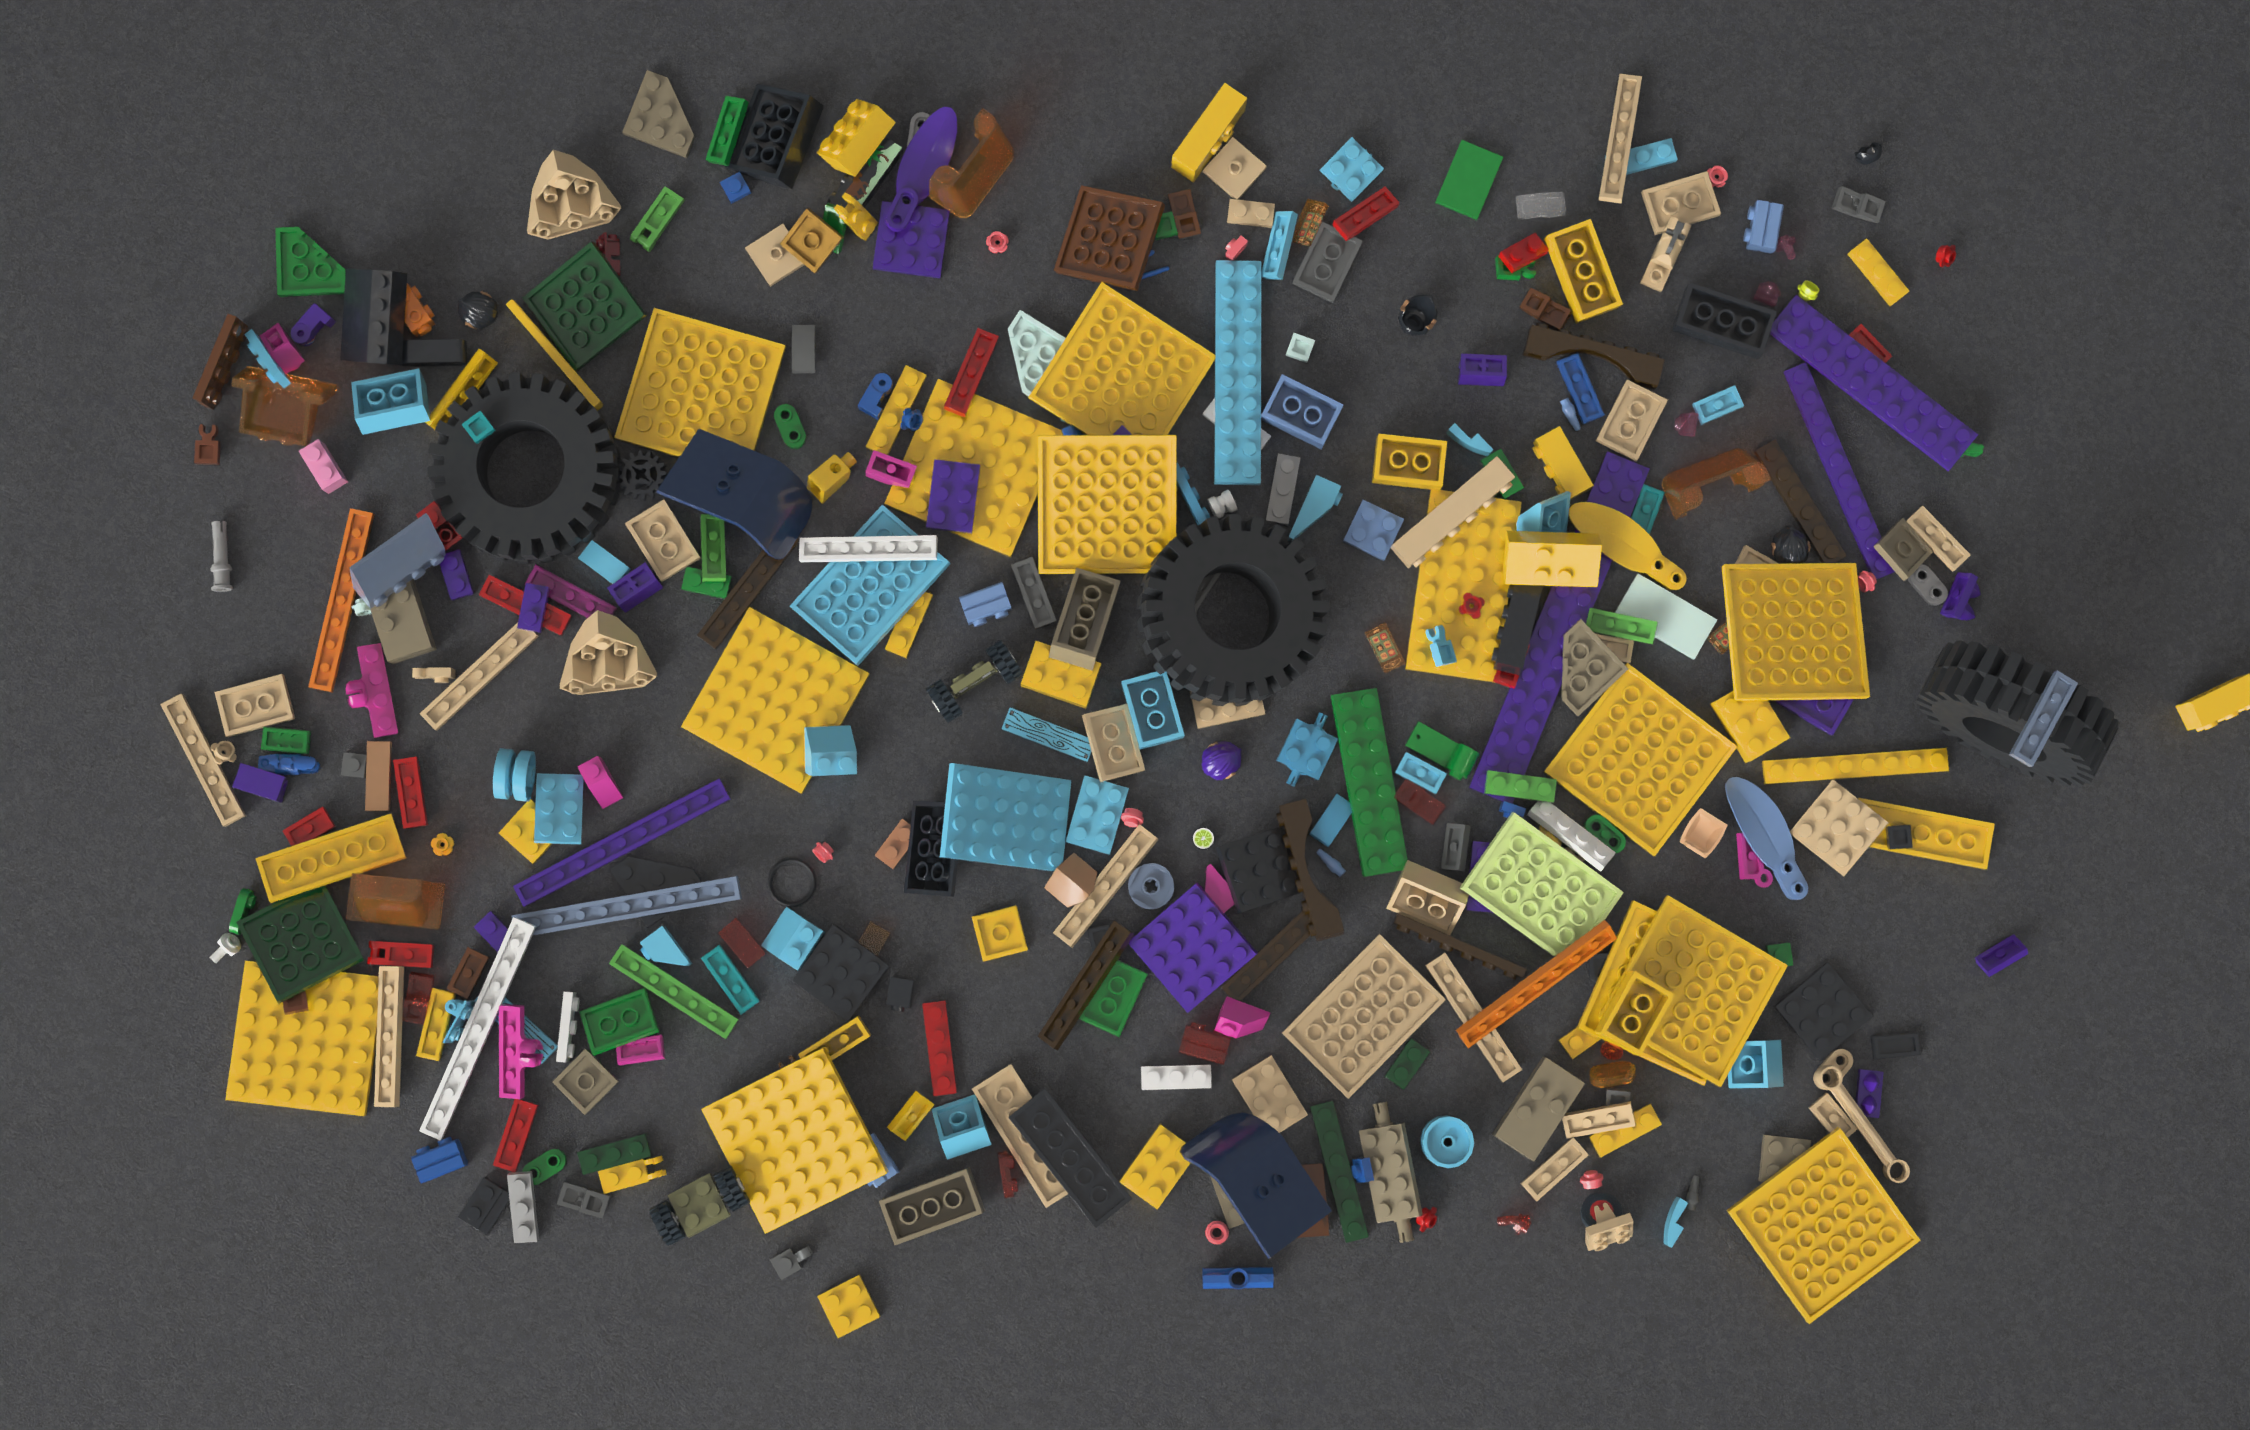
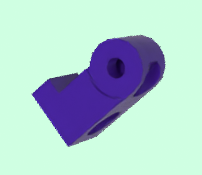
M314 303L293 326L291 338L301 346H310L315 340V335L324 325L331 328L336 321Z

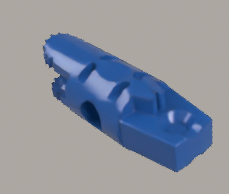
M300 754L259 756L258 760L259 769L278 775L316 774L321 768V765L314 757L301 756Z

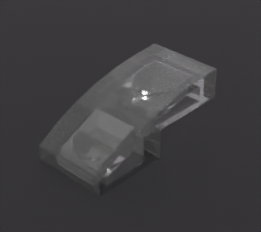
M1564 192L1516 196L1517 218L1519 220L1566 215Z

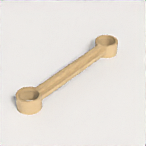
M1830 1065L1820 1067L1816 1072L1818 1085L1832 1092L1883 1163L1884 1176L1895 1183H1902L1907 1180L1910 1174L1908 1164L1903 1160L1895 1158L1842 1084L1843 1075L1841 1071ZM1828 1069H1832L1836 1074L1835 1082L1832 1085H1825L1823 1082V1074ZM1899 1162L1903 1168L1902 1174L1898 1178H1892L1890 1167L1894 1163Z

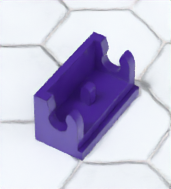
M1461 354L1458 385L1504 386L1507 377V355Z
M646 562L607 587L618 606L625 613L663 588Z
M240 763L232 787L282 803L288 780L284 776Z

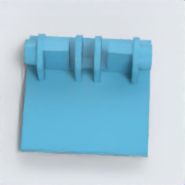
M452 999L446 1002L445 1010L456 1016L443 1043H454L455 1040L458 1041L464 1030L462 1026L466 1019H469L475 1001Z

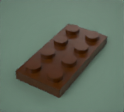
M231 314L226 316L193 395L194 400L212 410L221 401V390L230 379L232 364L236 363L239 358L241 342H244L247 338L245 333L248 332V326Z

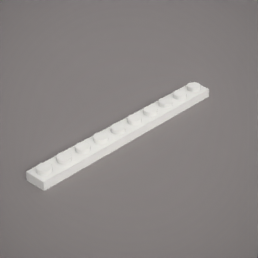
M513 917L422 1123L420 1132L438 1140L443 1139L498 1015L499 1005H502L532 938L536 928L535 925Z

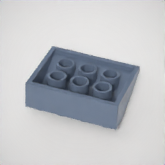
M427 513L349 567L353 589L370 609L374 606L379 607L388 600L387 597L394 592L396 594L401 592L410 580L419 579L425 574V570L431 565L437 566L444 560L445 547Z

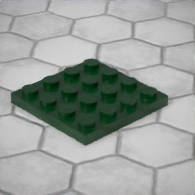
M594 242L586 245L522 297L575 371L583 368L647 316Z
M325 885L279 900L236 922L278 1004L364 960Z

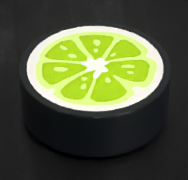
M1199 827L1193 832L1192 843L1197 849L1207 850L1214 844L1215 835L1211 829Z

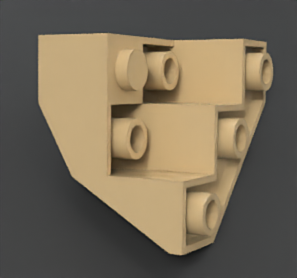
M552 150L542 163L532 189L527 233L548 240L607 224L620 211L621 205L594 170L572 155Z
M597 610L583 622L570 645L560 682V689L572 694L584 695L640 688L655 679L657 672L638 636L616 616Z

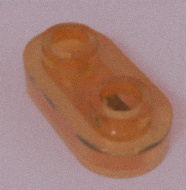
M1628 1061L1595 1065L1589 1071L1590 1083L1598 1088L1629 1084L1636 1077V1068L1634 1064Z

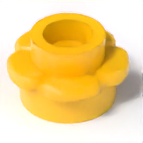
M445 833L438 834L431 841L433 852L438 856L449 855L453 850L454 840Z

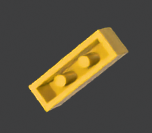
M1560 426L1533 442V451L1538 459L1542 458L1545 463L1544 470L1550 479H1554L1558 495L1569 491L1571 492L1570 500L1594 486Z
M858 1015L798 1055L800 1058H803L825 1047L831 1060H834L870 1037L871 1033Z

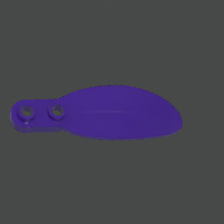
M942 107L928 117L910 141L902 157L896 179V196L885 218L887 227L892 231L899 232L907 227L916 206L933 192L949 165L957 134V116L950 107ZM902 199H908L910 203L904 204ZM898 218L901 222L896 224L893 222V219Z

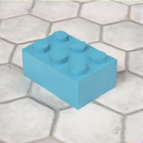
M419 368L351 382L355 420L362 435L430 421L427 385Z
M1156 671L1121 681L1140 750L1184 738L1185 735L1167 672L1160 675Z

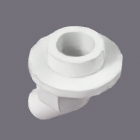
M230 933L223 934L217 942L220 947L209 958L214 963H217L226 953L231 956L238 953L241 949L239 939Z

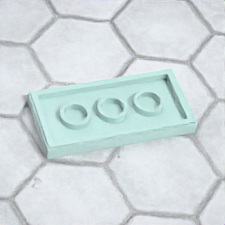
M1640 574L1635 576L1614 612L1658 622L1655 638L1693 660L1696 658L1717 621L1714 617Z

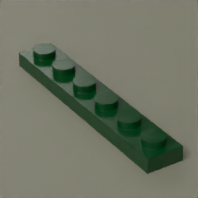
M1328 1101L1310 1106L1345 1242L1348 1243L1367 1238L1369 1236L1333 1101Z

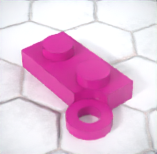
M1737 833L1740 880L1754 879L1759 887H1769L1773 882L1772 873L1764 869V863L1752 850L1743 833ZM1762 874L1766 876V882L1761 881Z

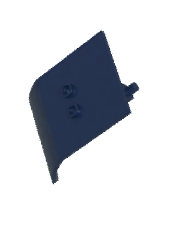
M702 429L697 430L657 489L658 494L738 526L750 535L769 556L778 560L783 559L788 554L806 526L812 511V497L806 485L787 466L776 459Z
M1241 1112L1223 1117L1180 1149V1153L1185 1160L1201 1168L1218 1182L1268 1259L1332 1211L1283 1136L1264 1120L1252 1114Z

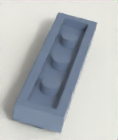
M2059 671L2053 672L2009 754L2010 756L2028 767L2034 766L2078 682Z

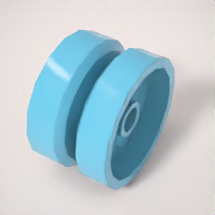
M499 749L493 774L494 798L508 800L513 793L515 800L529 802L535 783V752L521 750L516 757L513 749Z
M1445 1115L1435 1117L1427 1122L1421 1132L1420 1145L1425 1157L1433 1164L1444 1168H1453L1465 1163L1471 1156L1474 1138L1472 1131L1466 1123L1458 1118ZM1447 1137L1452 1141L1450 1146H1445L1443 1143Z

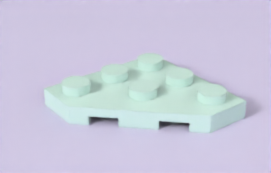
M1019 310L1008 328L1022 393L1029 396L1066 338Z

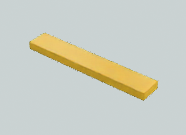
M512 299L506 303V306L597 411L601 409L603 403L521 307Z

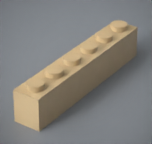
M1498 456L1495 457L1391 546V549L1407 568H1410L1412 565L1418 567L1426 560L1424 555L1431 550L1434 553L1443 545L1442 540L1447 535L1452 538L1461 530L1459 525L1464 521L1470 523L1479 515L1476 511L1482 506L1485 509L1496 500L1494 496L1499 491L1504 494L1513 486L1511 481L1515 476Z

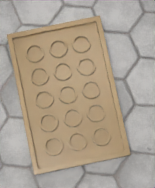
M1379 934L1282 1034L1349 1099L1446 999Z

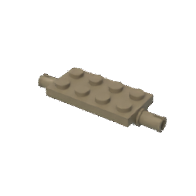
M1380 1102L1372 1104L1377 1125L1374 1128L1359 1131L1364 1158L1370 1157L1374 1181H1370L1369 1185L1377 1223L1396 1222L1399 1242H1409L1415 1240L1410 1219L1420 1217L1423 1213L1405 1123L1393 1124L1390 1121L1388 1103Z

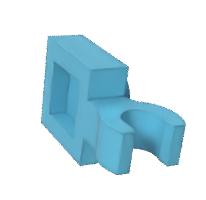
M1443 625L1435 626L1436 634L1434 628L1427 629L1426 636L1433 642V644H1430L1436 667L1457 662L1451 640L1446 641Z

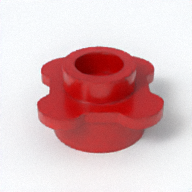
M1942 245L1939 247L1936 253V262L1939 263L1940 267L1943 268L1945 265L1949 267L1956 258L1955 245L1950 247Z
M1471 593L1464 594V601L1459 607V612L1462 615H1471L1473 619L1479 618L1481 615L1480 610L1484 606L1485 600L1482 597L1472 596Z
M1425 1207L1422 1209L1423 1215L1416 1218V1223L1420 1225L1421 1232H1424L1427 1228H1432L1436 1224L1437 1216H1435L1437 1208L1432 1207L1430 1210Z

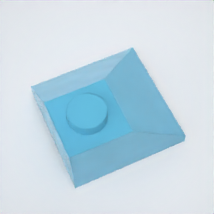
M1566 491L1539 502L1518 516L1516 523L1517 531L1567 533L1571 492Z

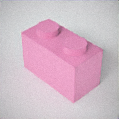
M317 439L299 450V453L323 491L329 494L348 483L325 443Z

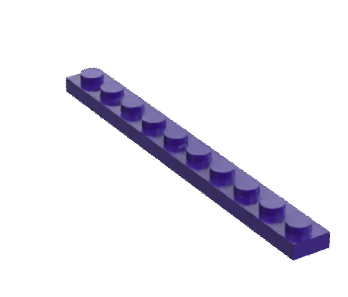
M1805 362L1784 371L1785 378L1868 571L1875 575L1876 580L1894 573L1895 571L1873 547L1882 537L1807 363Z
M719 778L513 887L523 907H526L731 800Z

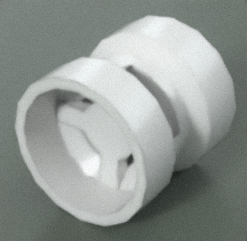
M1229 490L1223 491L1218 497L1213 496L1207 499L1213 515L1217 516L1218 519L1222 518L1227 512L1232 513L1238 510Z

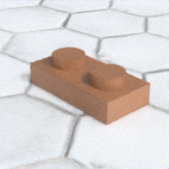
M901 819L875 854L878 859L893 870L908 851L911 825L904 819Z

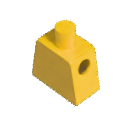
M849 452L841 458L835 454L832 455L808 476L807 489L823 504L849 479L850 468L857 463L856 459Z

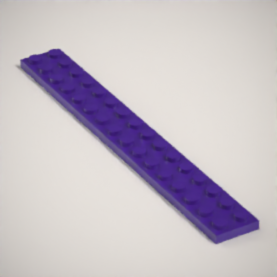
M1607 451L1586 502L1610 507L1630 518L1650 469ZM1575 528V530H1574L1573 533H1580V532ZM1602 552L1598 587L1551 586L1531 634L1530 647L1525 658L1522 673L1519 675L1515 689L1509 688L1468 788L1484 794L1488 770L1525 775L1562 684L1563 634L1579 619H1582L1586 624L1589 609L1593 608L1612 560ZM1484 794L1501 802L1505 801L1513 804L1515 799L1513 797Z

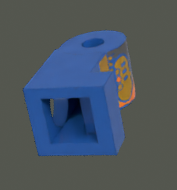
M885 373L877 374L858 404L860 411L879 420L883 412L879 406L885 396L889 395L893 389V383L889 375Z

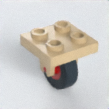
M1596 1192L1589 1195L1582 1203L1580 1213L1582 1222L1586 1226L1585 1243L1588 1251H1600L1607 1248L1609 1244L1627 1242L1633 1236L1632 1216L1630 1213L1623 1215L1622 1205L1612 1194Z

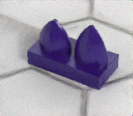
M1958 572L1940 614L1947 618H1957L1960 620L1976 618L1968 600L1969 598H1976L1981 595L1980 588L1976 582L1978 577L1972 573Z
M1858 1069L1855 1102L1866 1117L1879 1118L1884 1072Z

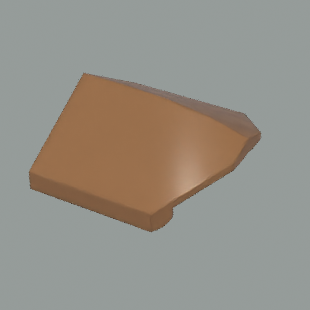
M1073 853L1055 869L1044 888L1067 908H1070L1073 905L1084 902L1094 891L1098 872Z

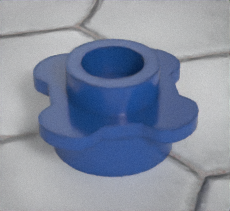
M906 408L903 411L900 424L901 429L918 430L923 422L921 411L919 409L911 410Z

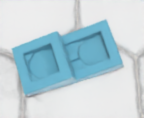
M1456 423L1446 432L1455 442L1474 453L1489 456L1493 451L1492 447L1478 433L1470 439Z
M593 540L578 557V559L612 584L627 575L631 570Z
M1676 1197L1671 1205L1664 1228V1244L1671 1248L1684 1229L1676 1222L1688 1202L1679 1197Z

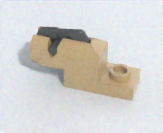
M1670 217L1640 284L1659 292L1663 290L1691 228L1689 223H1682L1678 221V218Z

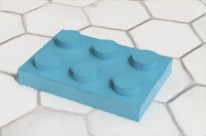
M537 773L534 843L581 844L582 775Z
M1084 776L1065 842L1110 855L1129 788L1106 781L1100 782L1099 779Z

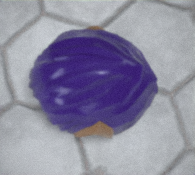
M1226 741L1214 742L1209 745L1202 755L1201 765L1204 774L1215 780L1229 779L1234 776L1240 768L1241 748Z

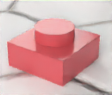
M1242 235L1237 240L1233 238L1225 248L1228 250L1225 257L1228 260L1235 261L1247 247L1248 241Z

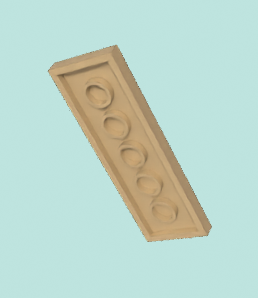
M1010 1064L972 1088L1042 1203L1047 1208L1068 1193L1008 1118L1032 1099L1031 1094L1016 1070Z

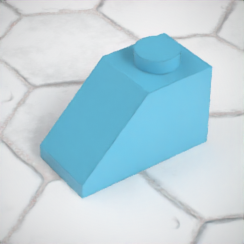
M661 926L640 942L643 946L640 950L647 960L652 959L656 962L690 966L692 964L666 926Z

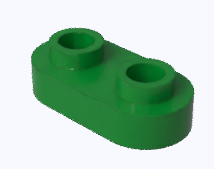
M789 404L778 406L774 412V419L785 444L792 449L801 448L806 442V433L795 408ZM783 412L790 413L787 419L781 417ZM794 432L798 433L796 440L790 439V435Z
M1593 815L1585 821L1584 829L1614 852L1619 853L1624 849L1626 844L1624 835L1603 816ZM1594 822L1599 824L1598 831L1592 829ZM1611 838H1614L1617 841V844L1614 847L1610 846L1609 840Z
M242 888L229 925L230 933L241 934L236 922L247 917L250 909L254 908L256 896H254L253 890Z
M551 1149L526 1164L522 1172L535 1169L538 1175L536 1178H533V1184L538 1185L563 1170L567 1163V1157L563 1151ZM552 1156L556 1157L558 1160L556 1165H552L550 1163V1158Z

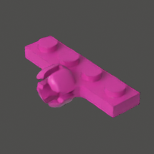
M381 643L357 647L362 678L349 681L346 684V695L356 694L349 696V699H347L348 704L351 708H368L374 738L398 734Z
M499 1005V1098H524L525 1067H536L541 1064L544 1054L535 1053L536 1049L543 1050L542 1043L537 1039L525 1037L524 1005Z

